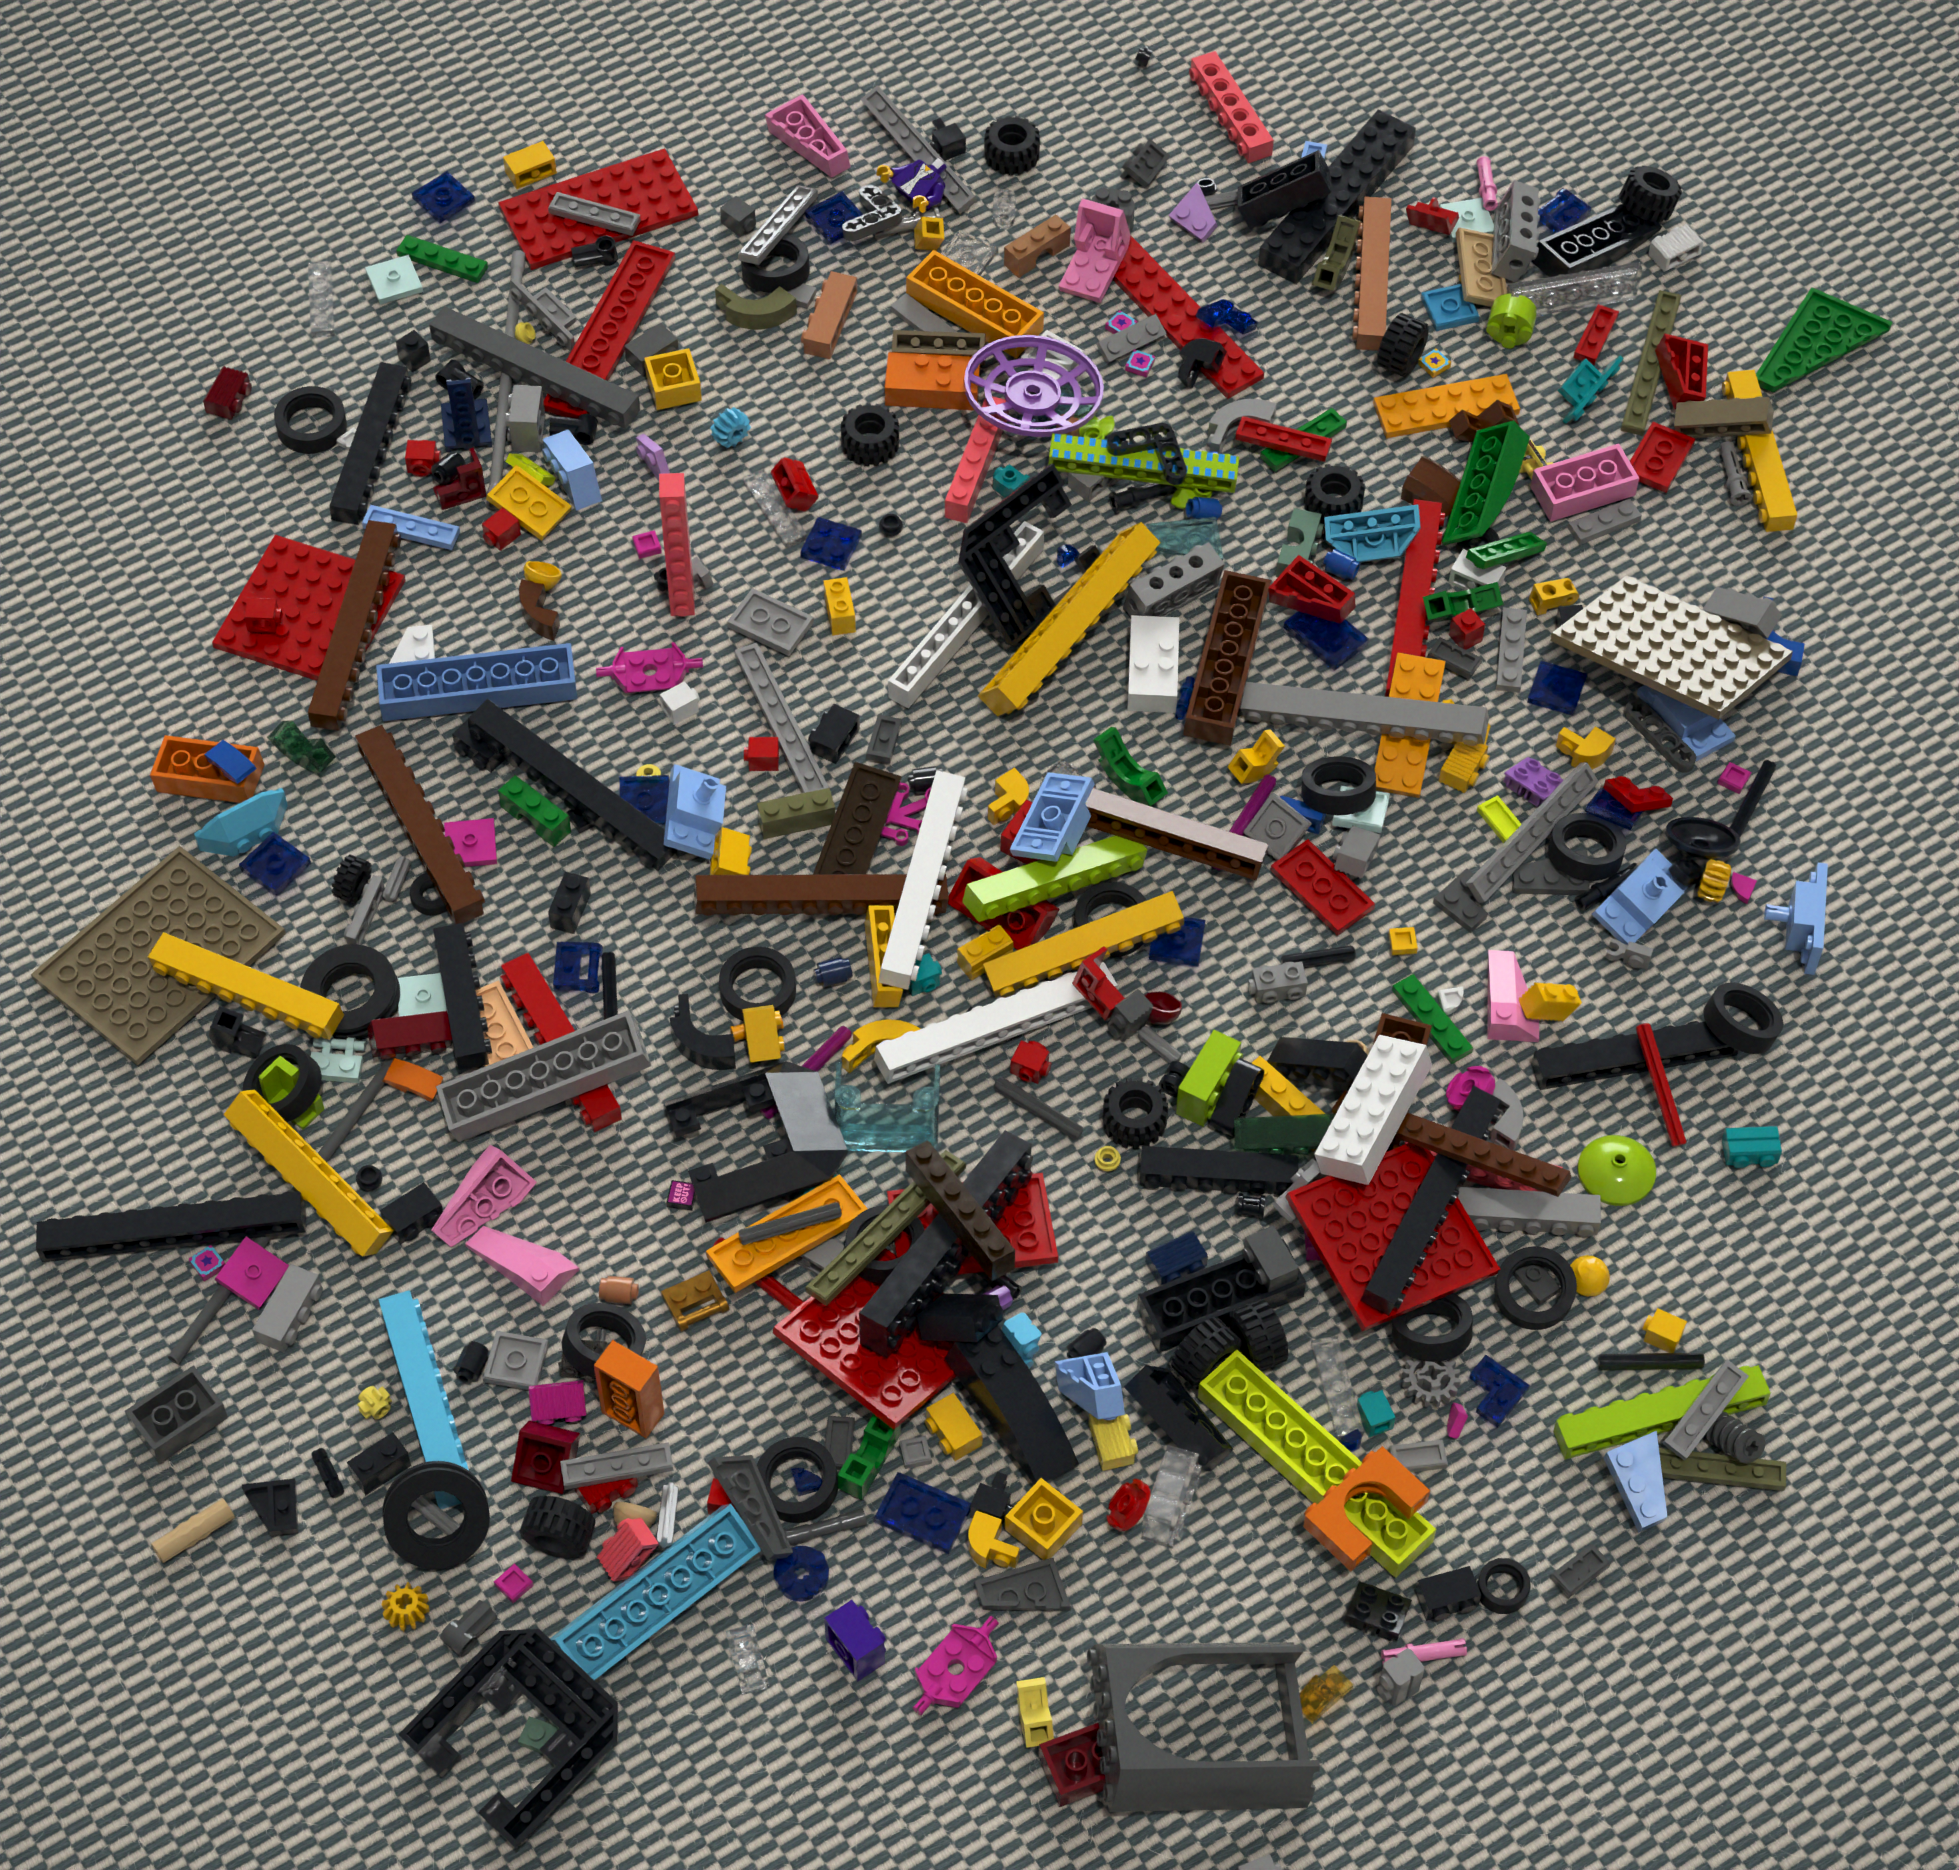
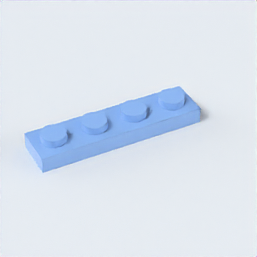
M370 505L362 521L364 529H366L368 520L396 524L401 538L449 550L453 549L460 534L459 526Z

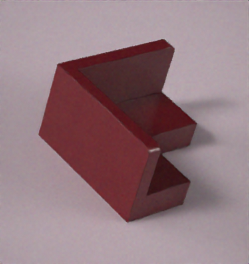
M474 448L469 449L471 463L457 467L458 479L451 481L447 485L440 484L433 487L441 510L487 497L482 466Z

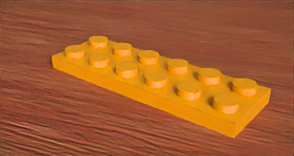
M1507 374L1374 397L1373 400L1386 439L1451 427L1449 420L1461 410L1478 416L1496 400L1512 406L1515 415L1520 413V406Z
M1397 653L1389 697L1438 702L1446 661ZM1382 733L1374 770L1376 773V790L1420 798L1431 739L1418 740L1410 736L1396 738L1390 734Z
M839 1174L832 1178L831 1181L823 1183L748 1227L834 1202H838L840 1205L841 1217L746 1245H742L738 1232L706 1250V1255L734 1293L844 1231L855 1217L868 1208Z

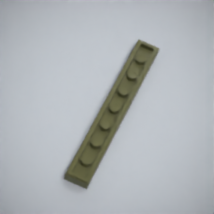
M1659 290L1621 431L1644 436L1661 373L1655 349L1664 333L1671 335L1682 295Z
M947 1150L940 1155L957 1177L966 1169V1163ZM914 1181L805 1287L806 1293L827 1306L931 1203Z

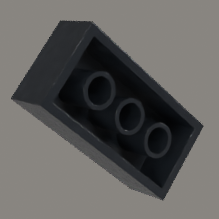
M1317 150L1238 186V209L1249 229L1261 227L1269 220L1281 218L1289 211L1296 208L1301 209L1309 202L1327 197L1331 193V171L1322 154Z

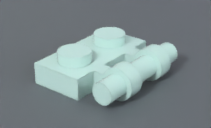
M333 1036L330 1040L322 1037L319 1039L314 1038L313 1047L323 1048L322 1053L311 1052V1057L320 1067L322 1080L348 1083L360 1082L364 1061L362 1056H355V1051H365L366 1041H356V1038L347 1037V1040L334 1039ZM333 1049H342V1050H345V1055H344V1054H332V1050H333Z

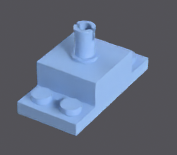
M1646 685L1638 688L1637 695L1694 751L1696 761L1734 742L1736 735L1721 718L1718 720Z
M674 764L670 773L663 845L702 858L711 859L714 854L715 835L722 826L724 817L726 786L720 784L719 778Z
M1048 772L1010 848L1012 855L1056 862L1061 853L1073 855L1091 818L1085 803L1095 785L1093 779L1090 777Z
M1654 849L1592 915L1621 943L1628 945L1629 941L1635 943L1680 898L1690 885L1685 886L1678 882L1669 871V867L1672 864L1657 849Z
M1817 863L1815 872H1810L1809 882L1796 881L1788 907L1769 904L1765 906L1764 920L1786 922L1785 950L1801 952V963L1805 964L1804 974H1815L1824 948L1827 863Z

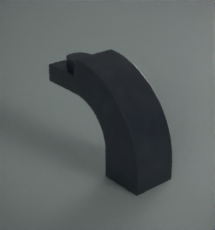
M679 994V1005H674L675 1017H670L672 1038L679 1052L692 1063L707 1069H736L733 1034L708 1035L699 1031L693 1025L690 1018L688 994Z

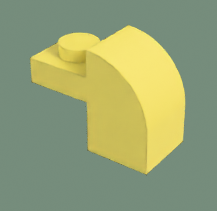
M1045 1678L1017 1681V1703L1026 1748L1039 1746L1041 1743L1054 1739Z

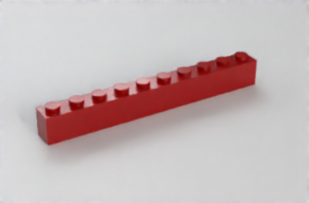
M1414 499L1413 505H1419L1421 529L1406 549L1385 697H1389L1397 653L1425 657L1427 645L1422 644L1423 640H1428L1430 626L1425 625V621L1429 620L1423 597L1432 595L1435 591V588L1430 587L1431 583H1436L1438 570L1433 568V564H1438L1440 550H1436V545L1441 546L1443 532L1438 531V529L1444 526L1445 513H1441L1442 503L1417 499Z

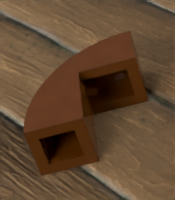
M1496 400L1478 416L1461 410L1449 420L1455 438L1463 441H1474L1477 430L1513 420L1519 425L1513 407L1499 400Z
M521 579L519 597L524 620L538 635L554 641L560 627L558 611L543 608L546 600L544 584Z

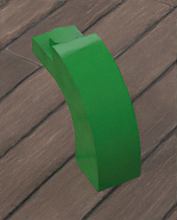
M1498 582L1464 591H1443L1423 597L1427 617L1431 622L1451 620L1470 608L1476 614H1480L1483 611L1504 606Z
M1110 727L1093 740L1101 755L1098 761L1112 782L1130 799L1152 806L1168 794L1159 773L1144 769L1133 759L1116 727Z

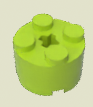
M1503 294L1494 300L1491 307L1486 331L1494 340L1501 343L1507 349L1526 343L1533 333L1537 309L1529 298L1519 295L1518 298L1511 297L1512 294Z

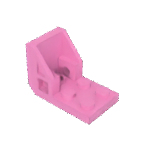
M1082 198L1078 207L1074 235L1077 250L1059 284L1060 291L1098 303L1102 302L1129 247L1131 235L1124 210Z

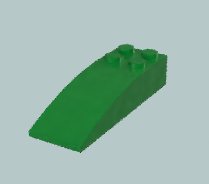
M1514 420L1477 430L1442 540L1443 545L1481 537L1503 509L1519 475L1530 436Z

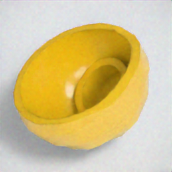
M528 561L523 567L525 580L544 584L545 591L554 588L562 577L559 568L550 563Z
M1585 1255L1578 1257L1571 1263L1570 1266L1576 1277V1292L1587 1297L1597 1296L1606 1290L1610 1281V1275L1607 1266L1601 1259Z

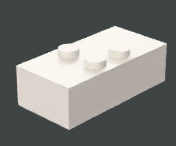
M1131 615L1127 711L1176 713L1180 617Z

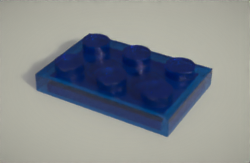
M1298 611L1287 619L1283 626L1286 631L1334 671L1369 643V638L1346 619L1339 624Z
M897 1472L874 1517V1522L949 1554L970 1513L971 1503Z

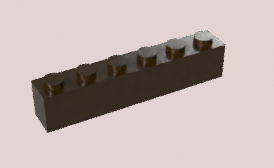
M927 1140L905 1151L906 1172L988 1277L993 1281L1014 1270L1015 1249L932 1144Z

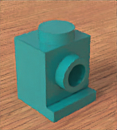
M1010 464L1005 468L998 467L993 474V489L1006 498L1028 482L1030 476L1027 474L1023 475Z

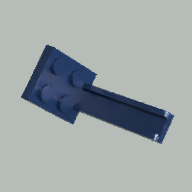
M470 377L465 380H447L450 403H441L446 453L451 452L450 449L456 448L469 450L474 448V446L488 445V448L493 447L487 398L474 400Z

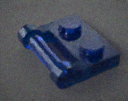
M1562 188L1556 193L1554 198L1541 208H1538V215H1540L1539 223L1541 222L1557 233L1578 224L1591 213L1592 207L1567 189ZM1560 203H1564L1561 207H1559L1557 210H1555L1552 214H1550V215L1548 214V213H1549L1550 211H1552L1555 207H1557Z
M557 942L553 989L585 991L590 994L598 993L600 987L598 982L599 957L602 955L603 946L599 943ZM582 954L589 955L588 979H580Z

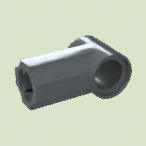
M479 1600L461 1619L451 1621L442 1631L440 1639L459 1656L463 1657L474 1648L478 1637L497 1619V1614L486 1602Z

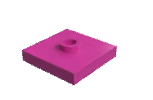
M494 818L444 822L445 837H451L455 847L453 851L455 854L459 853L465 867L497 864Z
M246 1236L218 1273L215 1281L259 1310L282 1279L289 1265Z

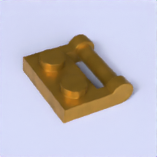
M710 1270L661 1291L662 1298L680 1332L688 1329L689 1325L718 1312L724 1313L730 1310ZM714 1299V1303L683 1316L682 1313Z

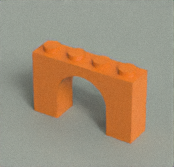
M1383 1446L1376 1452L1370 1451L1362 1460L1363 1464L1360 1467L1350 1469L1343 1477V1482L1337 1487L1335 1485L1331 1486L1324 1494V1499L1318 1504L1316 1502L1311 1504L1304 1513L1303 1527L1350 1572L1370 1555L1373 1544L1346 1516L1344 1506L1352 1497L1361 1493L1381 1495L1408 1519L1422 1508L1429 1499L1430 1490Z

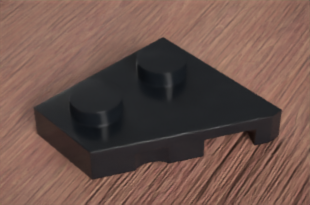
M295 1478L242 1484L245 1496L270 1536L298 1533Z

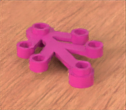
M900 783L898 791L905 790L906 792L899 793L897 791L885 825L890 823L914 829L919 834L922 820H916L907 816L926 809L932 787L926 790L925 798L901 807L903 800L909 797V786L905 783ZM884 827L881 836L894 839V843L898 846H904L908 843L909 836L906 830H894ZM898 836H904L905 838H904V839H898L897 837H898Z

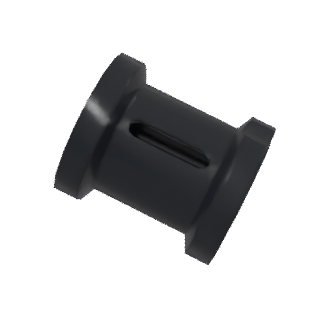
M1239 1193L1237 1217H1241L1243 1214L1258 1216L1259 1219H1263L1265 1196L1261 1195L1260 1198L1244 1196L1243 1193Z

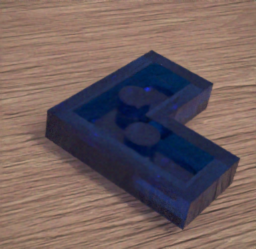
M1224 299L1199 308L1195 316L1212 328L1226 323L1243 335L1254 331L1258 324V321L1251 318L1249 313L1239 310L1232 302Z
M1487 1355L1482 1358L1469 1376L1471 1380L1489 1392L1477 1407L1476 1413L1497 1428L1530 1387L1528 1383Z

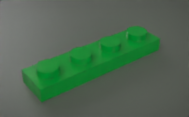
M410 235L405 236L396 250L398 257L409 255L413 262L475 283H479L488 269L487 261Z
M1330 408L1296 430L1331 438L1346 428L1347 421L1333 408ZM1271 448L1264 449L1260 454V458L1274 472L1300 457L1299 455Z
M1526 532L1468 549L1466 558L1473 562L1477 568L1486 569L1543 552L1547 543L1532 532Z
M1414 974L1393 985V993L1417 1022L1432 1025L1430 1039L1451 1065L1472 1053V1045Z

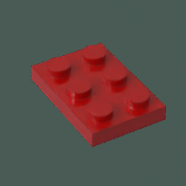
M1652 422L1630 460L1639 477V482L1667 493L1693 448L1696 439Z

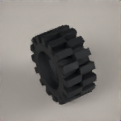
M349 854V856L344 858V861H341V866L336 870L337 875H334L333 878L335 881L332 883L333 896L353 904L361 899L364 886L371 878L372 868L369 861Z

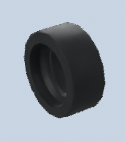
M1497 1558L1489 1561L1481 1569L1477 1580L1481 1593L1480 1602L1488 1610L1497 1614H1510L1518 1611L1526 1603L1531 1588L1530 1576L1527 1570L1519 1562L1509 1558ZM1495 1573L1512 1575L1520 1584L1518 1595L1510 1600L1495 1597L1487 1588L1489 1577Z

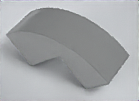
M1499 1078L1495 1083L1492 1095L1501 1099L1497 1109L1502 1111L1500 1114L1502 1117L1493 1127L1490 1140L1499 1146L1514 1151L1523 1126V1109L1514 1090Z

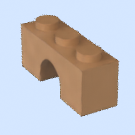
M1055 214L1004 247V266L1020 278L1036 267V260L1042 251L1046 250L1054 256L1069 247L1071 227Z

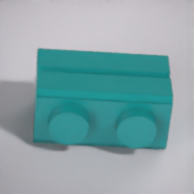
M1777 1126L1725 1128L1722 1146L1726 1165L1745 1168L1752 1164H1760L1761 1167H1771L1778 1164L1782 1149Z

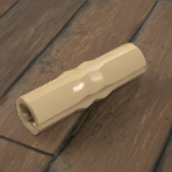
M222 1498L200 1513L191 1516L187 1521L180 1523L175 1529L151 1543V1546L161 1562L165 1563L234 1519V1514Z

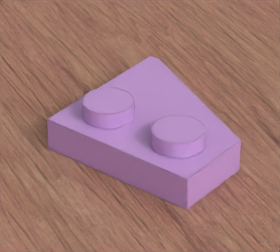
M1197 183L1169 214L1172 221L1203 243L1218 226Z
M645 434L637 436V454L640 459L645 461L659 481V474L670 473L663 449Z

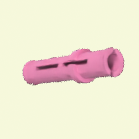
M1482 156L1476 161L1480 180L1479 194L1483 198L1485 210L1492 211L1498 206L1496 199L1497 187L1493 181L1491 160L1486 156Z
M1464 1638L1417 1646H1413L1411 1643L1406 1644L1403 1648L1381 1650V1659H1384L1382 1664L1392 1657L1397 1658V1654L1407 1648L1414 1652L1420 1662L1467 1656V1647H1463L1466 1642Z

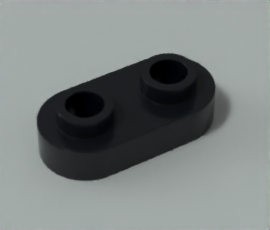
M1686 859L1677 860L1669 867L1672 876L1685 886L1695 884L1702 877L1700 873L1701 867L1692 859L1689 861Z

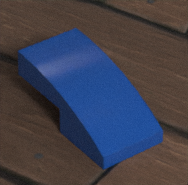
M224 740L204 754L209 763L221 769L225 777L237 784L256 770L255 765Z

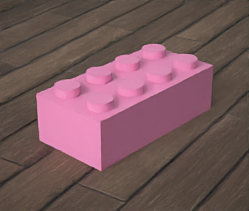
M1616 444L1534 469L1530 487L1551 522L1635 496L1639 477L1620 444Z

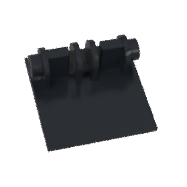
M1359 1581L1344 1622L1349 1623V1627L1363 1630L1364 1624H1366V1633H1368L1370 1626L1374 1627V1636L1377 1630L1380 1629L1379 1637L1385 1638L1388 1641H1392V1639L1398 1641L1412 1600Z

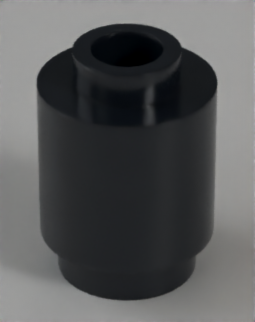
M455 452L445 455L432 466L433 479L442 485H447L458 476L457 467L465 465V460L460 454Z
M936 766L912 769V774L908 775L909 788L914 789L915 794L926 792L928 788L932 787L936 770L943 772L942 767L936 768Z
M1098 1329L1085 1330L1067 1345V1357L1071 1359L1099 1354L1104 1350L1107 1341Z
M471 1341L467 1346H464L453 1368L457 1379L464 1383L478 1381L488 1360L487 1354L489 1350L486 1346L475 1341Z

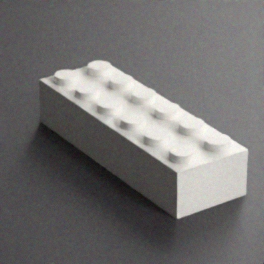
M1383 1035L1378 1036L1314 1154L1321 1174L1369 1185L1432 1067L1426 1045Z

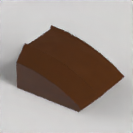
M1421 456L1404 482L1401 499L1412 505L1414 499L1442 503L1441 513H1445V517H1447L1452 512L1461 480L1439 463L1426 456Z

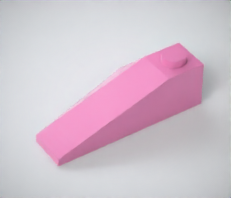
M1488 950L1487 1039L1539 1042V1019L1532 1020L1531 1018H1526L1519 1002V997H1522V994H1525L1528 988L1513 951Z
M489 1145L472 1165L431 1231L448 1246L453 1247L476 1232L478 1227L489 1220L496 1219L500 1213L509 1207L519 1204L537 1182L503 1151Z
M482 1226L465 1243L467 1248L542 1306L579 1271L578 1266L559 1252L486 1226Z

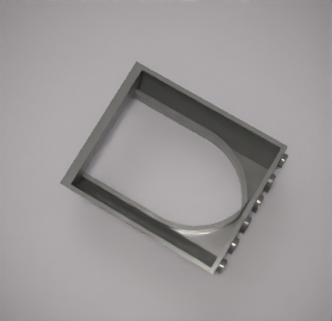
M1294 1642L1096 1644L1091 1649H1088L1087 1663L1088 1666H1092L1093 1673L1090 1679V1689L1092 1693H1095L1096 1698L1093 1714L1095 1720H1098L1099 1723L1097 1745L1102 1748L1103 1756L1100 1759L1101 1774H1105L1106 1781L1103 1787L1104 1801L1108 1802L1109 1812L1307 1808L1316 1788L1312 1781L1314 1772H1319L1320 1763L1319 1760H1309L1295 1666L1296 1661L1303 1653L1302 1646L1294 1645ZM1275 1664L1289 1760L1206 1762L1188 1760L1170 1754L1144 1737L1128 1717L1124 1707L1129 1691L1147 1675L1175 1665Z

